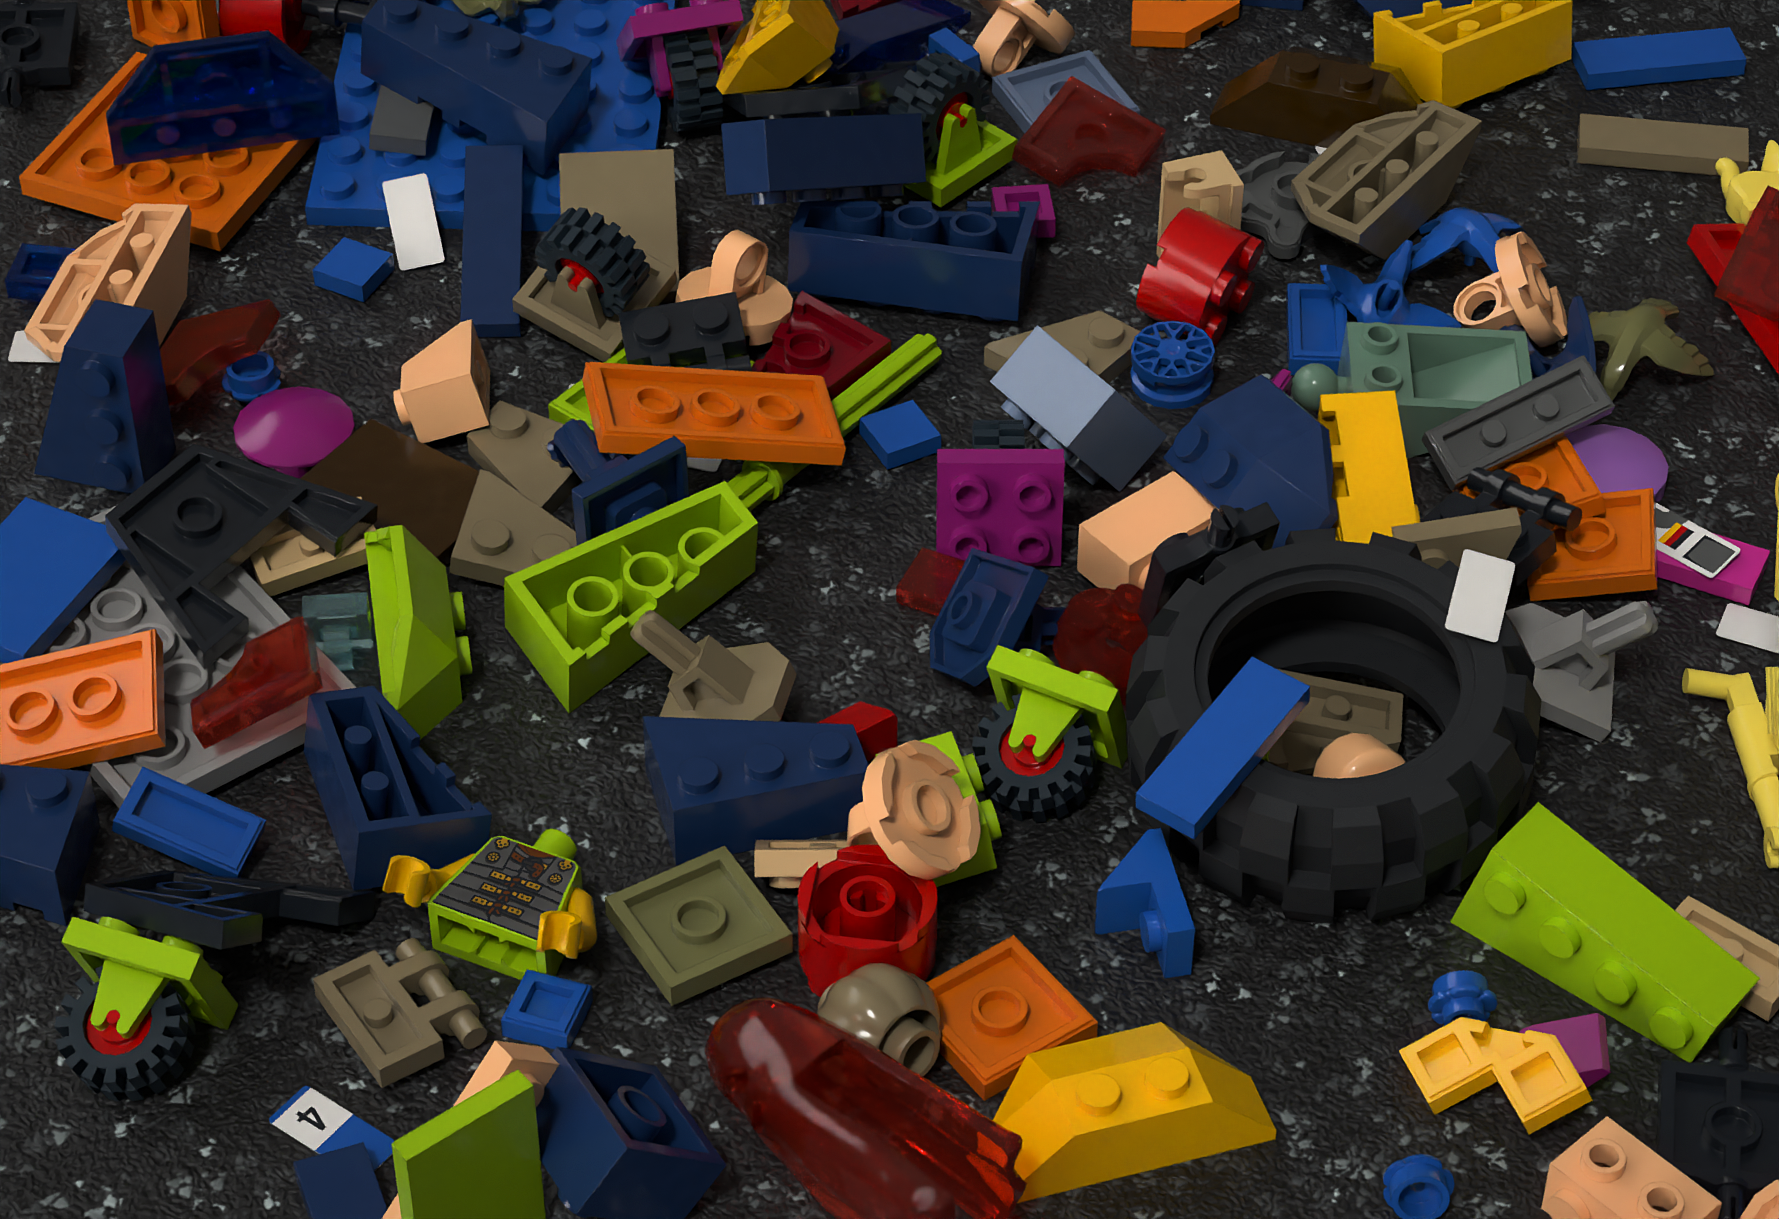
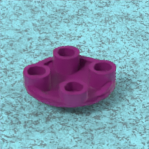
M297 386L276 389L252 400L239 412L233 429L236 447L248 459L266 467L274 468L275 471L300 479L311 470V467L317 465L355 432V424L352 410L340 397L323 389Z

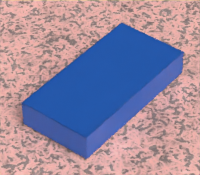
M1287 283L1288 371H1291V375H1295L1301 367L1310 363L1324 364L1330 367L1336 375L1338 373L1347 322L1346 305L1338 300V297L1330 293V288L1326 284Z
M142 767L113 820L112 831L212 875L240 878L265 830L266 820Z

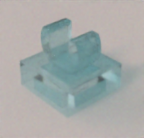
M367 592L302 596V618L305 634L321 651H324V654L340 671L353 670V649L373 648V626Z

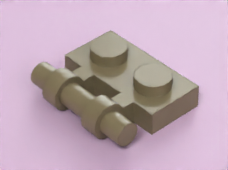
M416 938L406 939L398 946L396 957L400 962L390 967L387 966L378 952L373 950L313 978L316 998L381 1088L443 1059V1040L439 1036L443 1033L449 1036H456L466 1049L476 1048L487 1037V1030L478 1019L480 1010L467 992L455 989L448 979L449 969L438 953L433 950H426ZM410 994L425 995L430 1002L418 1008Z

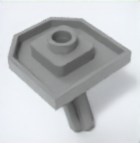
M1647 601L1632 602L1595 620L1584 609L1570 616L1563 617L1534 603L1505 611L1516 627L1535 665L1533 686L1542 699L1540 716L1598 742H1602L1611 731L1615 651L1648 637L1657 631L1658 621L1650 604Z

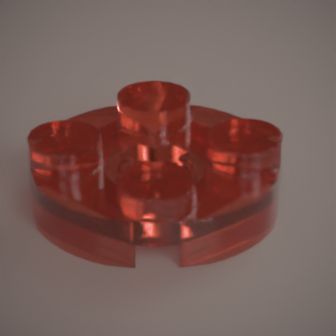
M1127 583L1120 584L1116 589L1092 588L1084 590L1070 599L1056 623L1058 625V632L1053 638L1055 656L1062 669L1078 675L1081 671H1091L1108 679L1119 690L1122 705L1126 706V691L1132 658L1148 637V630L1137 613L1143 590ZM1108 639L1120 643L1126 651L1121 647L1111 648L1106 641Z

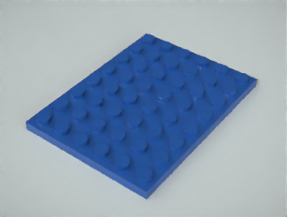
M452 0L424 1L468 16ZM541 0L539 4L519 6L518 18L512 21L502 22L498 15L492 11L473 17L501 28L513 30L518 34L528 31L539 41L554 46H561L569 51L592 58L588 111L559 153L659 149L664 114V97H656L647 58L620 62L616 40L629 17L636 15L635 9L653 3H668L669 10L677 9L678 0ZM352 1V2H355V3H361V4L369 5V3H365V2ZM347 23L329 101L331 114L324 122L305 205L307 225L391 227L382 187L383 182L424 173L428 178L438 229H463L466 146L488 145L486 144L487 135L467 123L460 128L442 119L441 109L436 107L426 156L369 149V134L381 84L361 74L362 26ZM559 153L544 175L527 166V157L524 156L523 231L548 232L561 216Z

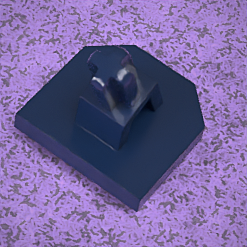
M572 419L554 434V443L583 482L572 489L577 545L689 497L686 445L675 436L629 460L623 455L612 460L608 453H599L596 436L583 420Z
M972 548L929 633L930 667L948 677L976 687L989 677L986 667L997 645L1016 652L1023 648L1040 652L1041 645H1082L1085 643L1086 637L1091 634L1092 624L1088 621V612L1081 607H1042L1036 603L1049 578L1047 574L1034 567Z

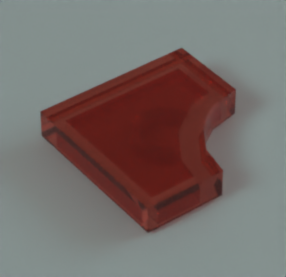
M1071 76L1015 145L1011 159L1058 186L1073 174L1090 169L1116 170L1136 177L1163 142L1166 130Z
M270 299L178 322L160 349L169 405L187 401L198 387L218 371L259 351L281 316Z
M297 616L247 642L242 657L233 669L212 688L192 699L190 707L193 732L204 749L323 688L314 633L303 616Z

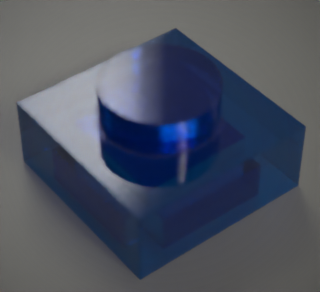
M22 243L5 278L8 298L41 302L64 260L77 248Z

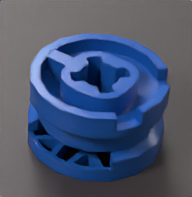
M1180 321L1158 322L1145 327L1135 336L1131 346L1132 368L1130 380L1133 391L1145 402L1167 409L1188 408L1201 403L1210 395V388L1214 382L1212 367L1215 359V350L1212 339L1204 330L1191 323ZM1164 330L1169 338L1161 339L1158 331ZM1185 331L1189 332L1186 340L1179 339Z

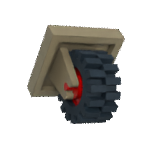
M573 207L568 208L562 213L535 249V255L539 256L536 260L539 266L512 299L513 312L600 361L605 362L624 348L618 313L659 306L677 282L676 269L643 252L642 249L634 247L636 241L630 235L622 236L618 232L621 227L615 222H612L610 226L606 224L603 215L595 212L591 216L586 208L579 207L577 211Z

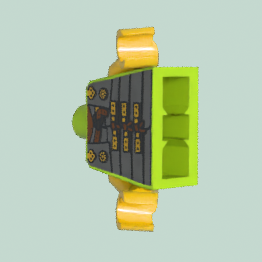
M544 830L533 846L504 836L492 837L476 853H472L440 869H431L424 861L411 856L398 855L390 859L382 891L404 894V902L411 907L417 908L421 906V903H427L432 947L438 951L522 980L527 969L556 976L564 955L567 958L577 959L579 952L591 949L597 940L593 899L583 890L581 867L573 861L577 853L576 845L568 835L559 830Z

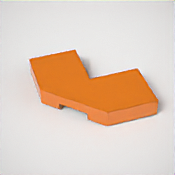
M1132 0L1131 46L1184 49L1200 40L1201 32L1214 25L1222 28L1238 19L1240 0Z

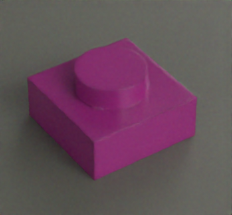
M1048 184L992 187V211H1018L1019 201H1040L1037 238L1055 237L1056 218Z

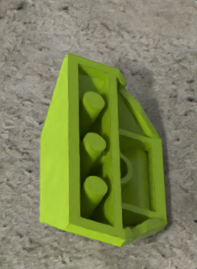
M403 525L388 526L377 529V531L364 533L382 694L420 735L421 740L462 703L460 676L472 674L468 636L455 637L454 632L466 630L462 591L449 593L446 567Z

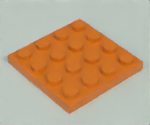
M136 52L19 176L22 194L116 222L123 220L121 214L135 203L189 205L192 214L190 243L221 251L321 136L324 122L331 114L330 104Z

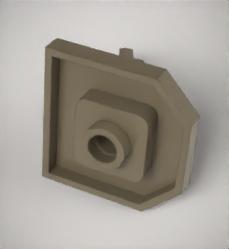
M653 610L646 611L633 626L630 633L632 639L673 671L668 684L670 690L659 717L752 721L781 720L797 674L790 661L769 642L725 648L708 635L695 644Z

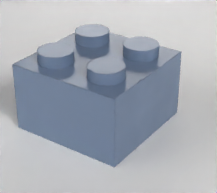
M1038 325L990 380L996 388L1008 397L1001 405V408L1015 420H1023L1024 428L1035 435L1047 448L1064 449L1065 463L1093 486L1102 477L1120 492L1167 437L1163 431L1114 388Z

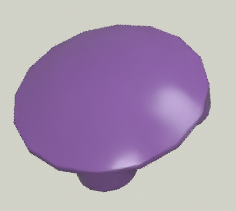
M1605 424L1584 426L1566 435L1601 493L1653 488L1655 502L1660 501L1664 497L1669 466L1662 450L1647 437L1624 427Z

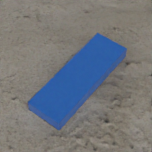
M1730 27L1573 42L1571 59L1586 90L1744 75L1747 60Z
M1251 657L1136 792V808L1195 840L1310 702V686Z

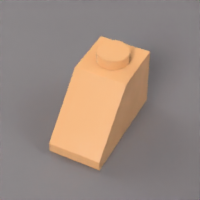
M472 319L460 322L402 365L400 389L393 391L395 407L403 426L412 424L418 441L423 444L489 425L490 368Z

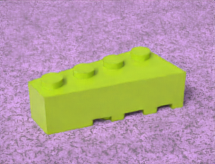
M726 481L718 483L505 577V627L570 714L649 653L633 640L630 635L633 626L646 611H655L679 630L755 572L758 522Z

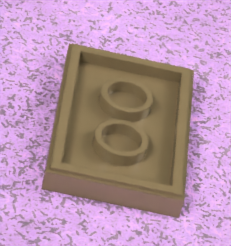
M674 149L559 153L561 215L568 208L573 207L577 211L581 207L586 208L591 216L595 212L603 215L604 222L609 226L612 222L619 225L621 229L618 232L622 236L630 235L636 241L634 247L642 249L643 252L676 269L677 282L661 302L676 303L679 285Z

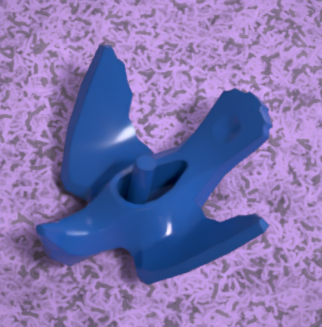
M1464 207L1451 209L1418 228L1420 234L1427 235L1421 239V242L1412 247L1409 275L1455 248L1465 255L1464 263L1466 265H1475L1476 257H1478L1496 273L1499 270L1496 263L1495 245L1496 241L1500 239L1499 235L1504 232L1506 236H1512L1521 231L1526 233V231L1517 222L1496 213H1481Z
M1405 240L1389 256L1379 277L1373 283L1363 284L1356 275L1343 268L1333 265H1320L1324 276V283L1330 288V293L1338 297V300L1346 305V308L1357 318V322H1382L1386 324L1454 328L1462 326L1448 314L1421 303L1410 304L1405 297L1404 285L1411 268L1413 242L1410 240Z

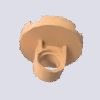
M978 0L993 16L978 36L973 48L980 54V72L992 78L1015 71L1033 44L1049 52L1061 54L1076 33L1071 24L1059 12L1053 9L1050 15H1048L1041 6L1034 2L1035 0Z
M734 230L728 233L717 246L711 267L692 271L679 281L676 302L736 292L745 336H750L749 346L772 342V335L780 323L788 322L791 316L793 298L787 287L773 277L766 275L768 248L766 244L740 230Z
M1522 231L1497 240L1495 255L1499 271L1473 282L1460 292L1454 303V315L1463 328L1499 330L1504 326L1514 324L1523 326L1531 340L1540 348H1546L1564 339L1563 336L1568 335L1567 316L1557 286L1549 289L1548 283L1540 270L1546 267L1547 264L1534 242ZM1488 300H1496L1495 308L1489 316L1478 321L1471 320L1473 311L1478 305Z
M918 740L908 741L879 753L867 766L862 785L863 802L851 808L848 815L847 847L863 844L880 845L887 857L907 874L926 880L942 877L954 872L960 864L970 860L975 855L981 833L978 805L974 795L963 799L958 785L951 777L960 772L952 759L934 745Z

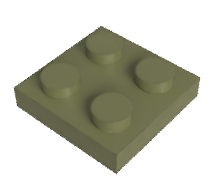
M725 845L605 897L607 918L671 1006L793 952L791 931Z

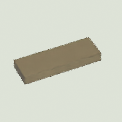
M1580 113L1577 138V163L1720 176L1715 169L1716 162L1719 158L1727 157L1738 165L1740 173L1748 171V128Z

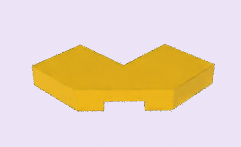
M1460 1017L1399 1050L1434 1115L1497 1081L1528 1134L1593 1101L1587 1087L1558 1039L1552 1034L1527 1030L1525 1034L1491 1028L1488 1022Z

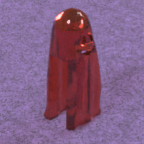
M758 997L732 1006L714 1023L705 1046V1056L711 1080L727 1101L746 1117L750 1126H752L755 1133L768 1149L785 1165L811 1196L836 1219H956L955 1204L974 1219H1021L1014 1213L1017 1202L1027 1185L1014 1169V1164L1022 1150L1023 1140L1020 1135L984 1116L861 1037L805 1008L780 999Z

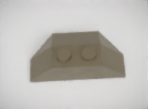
M1432 100L1417 105L1416 111L1393 112L1354 124L1291 181V191L1310 223L1341 241L1386 260L1446 203L1479 135L1482 121Z

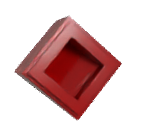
M859 701L817 722L853 724L867 761L875 758V754L897 747L898 718L889 709Z

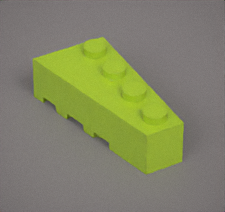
M1539 802L1491 849L1450 921L1457 927L1687 1062H1693L1728 1023L1760 980L1756 974Z

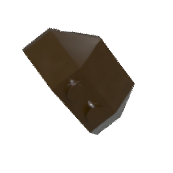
M1293 46L1278 52L1227 82L1210 115V124L1328 148L1354 124L1393 112L1416 111L1417 105L1423 102L1399 67Z

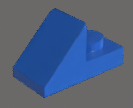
M1161 828L1149 829L1144 833L1100 886L1096 901L1095 933L1107 934L1140 929L1143 947L1147 953L1156 952L1165 979L1191 975L1195 927Z

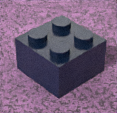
M557 1046L551 1053V1056L559 1063V1066L544 1088V1095L536 1107L540 1161L558 1186L557 1194L561 1202L574 1214L583 1218L685 1219L727 1165L659 1069L654 1065Z

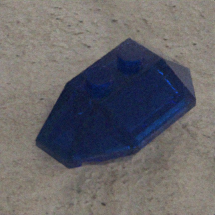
M269 30L154 45L106 112L114 165L340 134L334 82Z

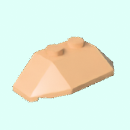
M135 203L121 214L123 220L100 230L69 254L24 330L27 340L50 359L60 362L64 345L95 299L153 310L160 347L187 297L192 216L189 205Z

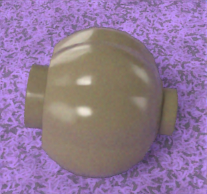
M885 963L867 964L855 969L848 976L830 985L823 992L819 1000L814 1024L816 1052L823 1070L846 1088L864 1090L874 1094L893 1093L904 1088L909 1082L923 1077L934 1065L940 1049V1011L935 994L930 986L915 974ZM875 1062L890 1072L875 1069Z

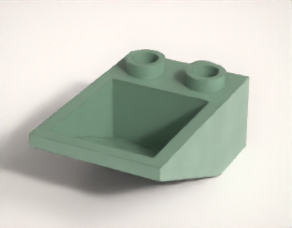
M1346 322L1337 375L1330 367L1324 364H1307L1295 373L1292 379L1291 392L1294 400L1301 407L1309 411H1319L1320 395L1395 390L1406 458L1429 453L1421 440L1425 432L1533 380L1526 331L1399 325L1382 322Z

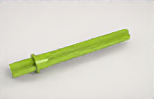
M916 334L831 401L842 437L859 425V418L875 413L939 362L942 351L937 346V339L933 335L926 334L923 336ZM745 460L742 465V472L727 484L750 512L764 500L773 501L777 499L783 492V485L809 464Z

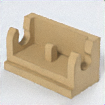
M1222 150L1162 163L1157 243L1173 218L1186 207L1209 214L1237 229L1241 228L1244 184ZM1157 246L1156 254L1160 258L1164 249Z

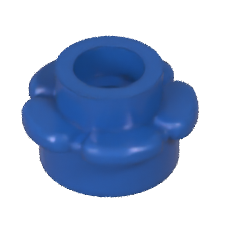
M247 350L232 356L226 364L227 373L222 378V386L225 392L232 393L234 399L245 404H249L255 398L279 389L281 386L279 379L281 372L274 365L273 358L269 354L258 350Z
M1464 970L1450 972L1439 977L1432 985L1433 996L1428 1001V1009L1432 1012V1019L1438 1024H1444V1026L1460 1017L1486 1022L1490 1017V1012L1494 1011L1498 1005L1497 996L1488 989L1487 979L1477 972Z
M1427 1154L1408 1156L1402 1160L1395 1161L1385 1171L1383 1183L1386 1187L1383 1190V1197L1386 1203L1402 1219H1436L1446 1211L1449 1205L1450 1195L1453 1193L1455 1185L1453 1174L1450 1170L1443 1169L1442 1162L1434 1156Z

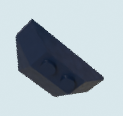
M1262 374L1200 407L1190 422L1179 431L1173 445L1163 457L1165 461L1219 510L1220 505H1228L1233 508H1244L1247 511L1267 502L1280 521L1272 549L1285 546L1290 531L1328 529L1338 519L1337 502L1331 498L1334 473L1329 429Z

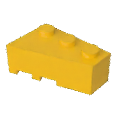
M1437 0L1423 3V13L1393 18L1391 10L1374 12V63L1401 68L1419 98L1425 102L1434 100L1456 109L1469 100L1487 93L1501 91L1506 85L1531 75L1543 74L1549 68L1570 60L1572 54L1573 1L1472 0V4L1442 9V3Z
M1395 390L1320 395L1318 421L1329 429L1334 473L1331 498L1336 500L1338 519L1331 527L1335 528V540L1369 544L1373 532L1392 537L1391 527L1420 523L1418 506L1414 504Z

